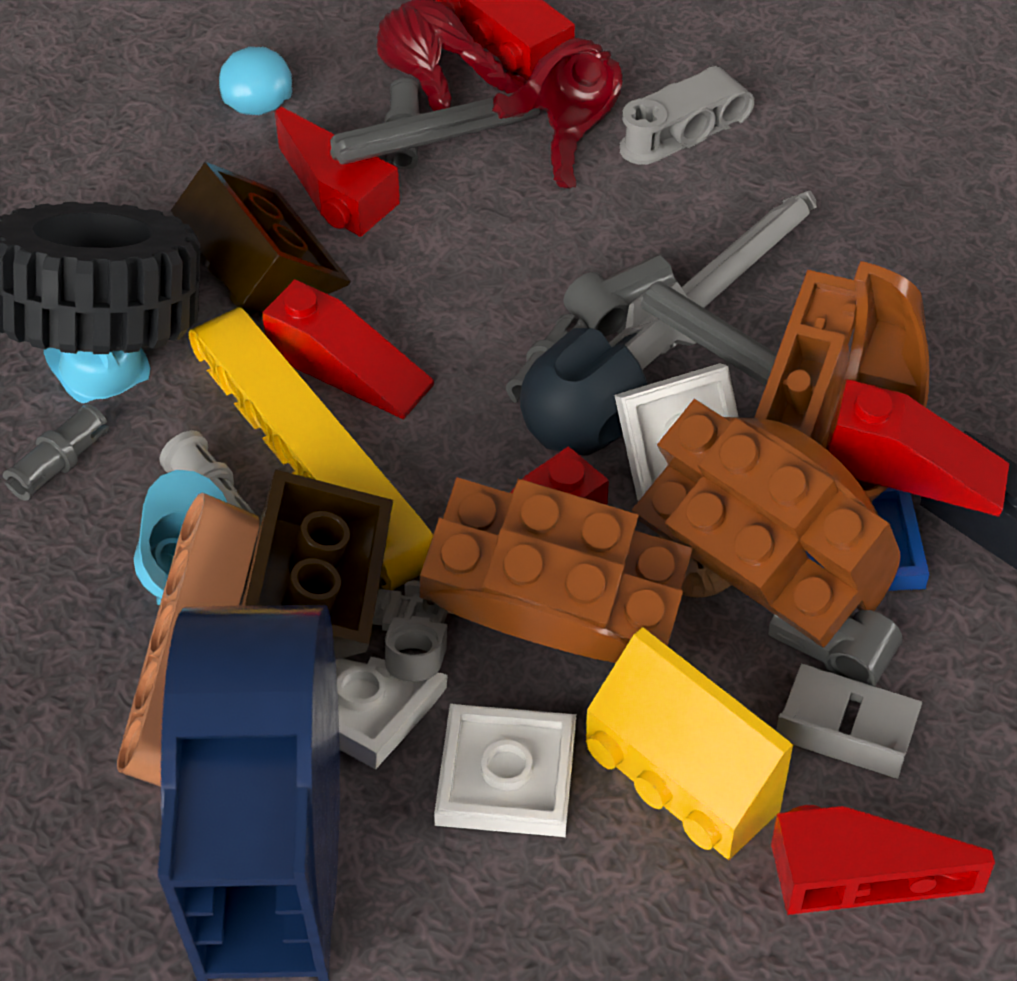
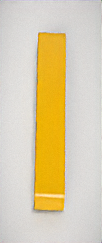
M237 307L190 329L188 332L189 340L196 358L199 362L205 360L211 368L207 372L226 395L231 393L238 400L234 405L254 429L261 428L266 435L262 438L283 465L286 463L291 465L295 470L292 474L393 500L381 577L387 583L382 586L383 589L394 590L419 576L433 537L432 532L242 308Z

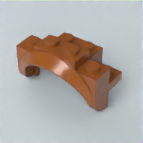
M863 261L859 263L854 280L807 270L754 418L769 419L786 424L806 434L826 448L830 425L847 379L906 394L924 407H927L930 368L923 298L920 290L903 276L886 268ZM854 329L851 351H849L848 344ZM856 479L871 502L888 488Z
M693 399L657 443L668 465L631 511L639 514L637 520L666 540L692 547V558L825 648L856 608L860 611H875L889 590L898 571L901 557L890 524L879 517L869 497L847 468L827 449L806 434L774 420L723 417L698 400ZM805 551H807V552H808L814 559H816L823 567H821L820 565H818L817 563H815L814 561H812L811 559H809Z
M456 477L443 519H438L420 574L419 597L432 601L455 615L488 628L558 650L616 663L633 635L642 627L668 646L683 594L681 588L693 548L635 531L639 514L521 479L517 480L514 492L511 494Z

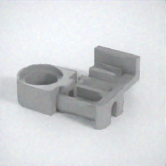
M420 581L406 582L405 596L402 595L401 591L378 589L373 624L382 625V630L387 631L385 636V667L392 676L404 681H422L433 677L440 670L447 650V624L444 623L447 614L451 612L437 604L429 605L427 600L420 598ZM416 648L425 650L427 652L423 654L410 655L400 653L399 651L404 649Z

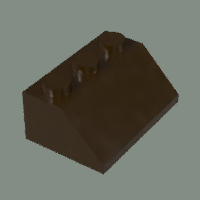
M205 161L170 210L175 217L182 220L183 224H188L193 229L200 242V251L207 259L205 266L212 274L223 280L231 291L229 294L230 300L249 314H255L257 311L263 312L294 279L326 294L344 288L351 283L350 279L281 193L274 188Z
M275 469L261 512L259 530L240 606L325 604L329 610L332 624L335 660L366 652L370 642L393 500Z

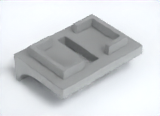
M801 663L785 708L779 715L776 731L795 746L898 779L921 710L922 701ZM849 700L861 703L851 734L847 735L839 732Z

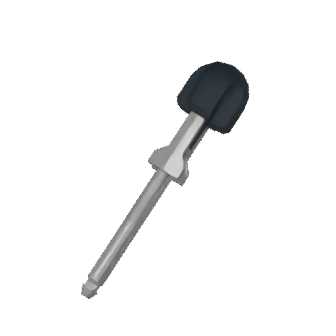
M806 191L783 200V204L774 207L684 286L681 287L678 282L668 286L704 308L810 214V210L816 208L814 195L811 191ZM641 294L629 305L625 329L610 342L606 340L601 331L593 328L572 329L534 361L523 379L520 408L527 429L546 449L561 452L569 446L578 455H591L623 434L615 395L646 386L647 381L643 369L659 355L665 354L677 344L690 346L697 342L644 310L641 306L644 294Z

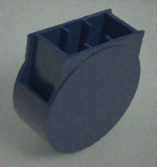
M325 604L185 607L180 611L174 626L164 688L161 734L162 826L158 878L197 981L281 977H318L319 981H329L330 939L337 886L340 814L338 690L334 639L329 610Z

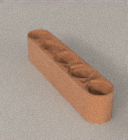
M203 492L198 494L193 500L181 527L117 760V769L120 773L160 787L164 688L170 643L177 617L185 607L240 605L260 524L259 516Z

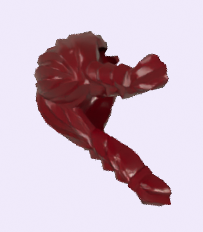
M411 0L403 3L398 9L393 8L391 13L385 14V18L380 21L376 45L378 55L388 67L400 70L420 80V86L427 94L429 105L433 111L450 108L451 105L448 81L438 64L442 49L459 54L487 84L496 87L500 91H504L506 94L514 93L526 83L524 77L513 75L509 71L504 72L502 64L499 61H495L492 53L484 51L479 43L474 42L473 37L466 31L456 14L440 2L435 0Z
M583 38L569 39L557 45L537 62L528 81L509 97L499 92L493 98L494 105L492 111L498 113L499 119L521 117L527 114L528 111L537 108L547 111L549 123L554 130L553 140L551 141L553 180L556 181L558 187L564 188L576 187V178L573 174L572 165L575 161L574 152L577 150V141L583 137L585 131L597 125L612 110L622 87L623 74L619 63L610 58V51H603L600 44H594L592 40Z

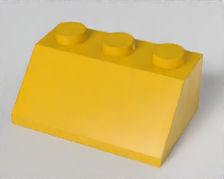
M642 627L633 635L587 709L586 743L593 758L607 769L612 770L617 767L634 781L636 791L648 805L655 809L665 807L681 820L685 832L699 847L705 850L714 848L726 859L730 860L780 812L793 744Z

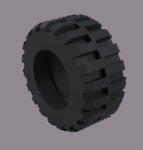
M63 202V204L58 205L46 203L35 205L31 209H16L10 215L3 214L0 216V333H6L10 339L19 343L26 341L32 347L40 349H60V352L77 354L78 351L93 352V354H109L112 351L131 353L139 352L144 347L154 349L165 346L168 340L176 341L182 338L196 322L199 312L200 242L193 229L188 224H183L181 219L175 216H164L163 212L153 209L143 210L138 209L137 206L127 204L121 206L109 205L108 202H93V204Z

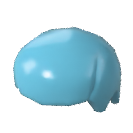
M266 47L244 48L232 53L221 67L219 75L221 97L225 104H228L241 114L262 115L276 110L284 100L291 98V72L286 61L277 52Z

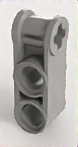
M718 66L709 67L701 73L681 82L669 84L660 91L641 99L632 100L625 105L622 112V120L626 126V136L620 142V154L631 163L650 164L683 148H690L723 129H730L729 124L736 121L744 122L753 110L754 97Z

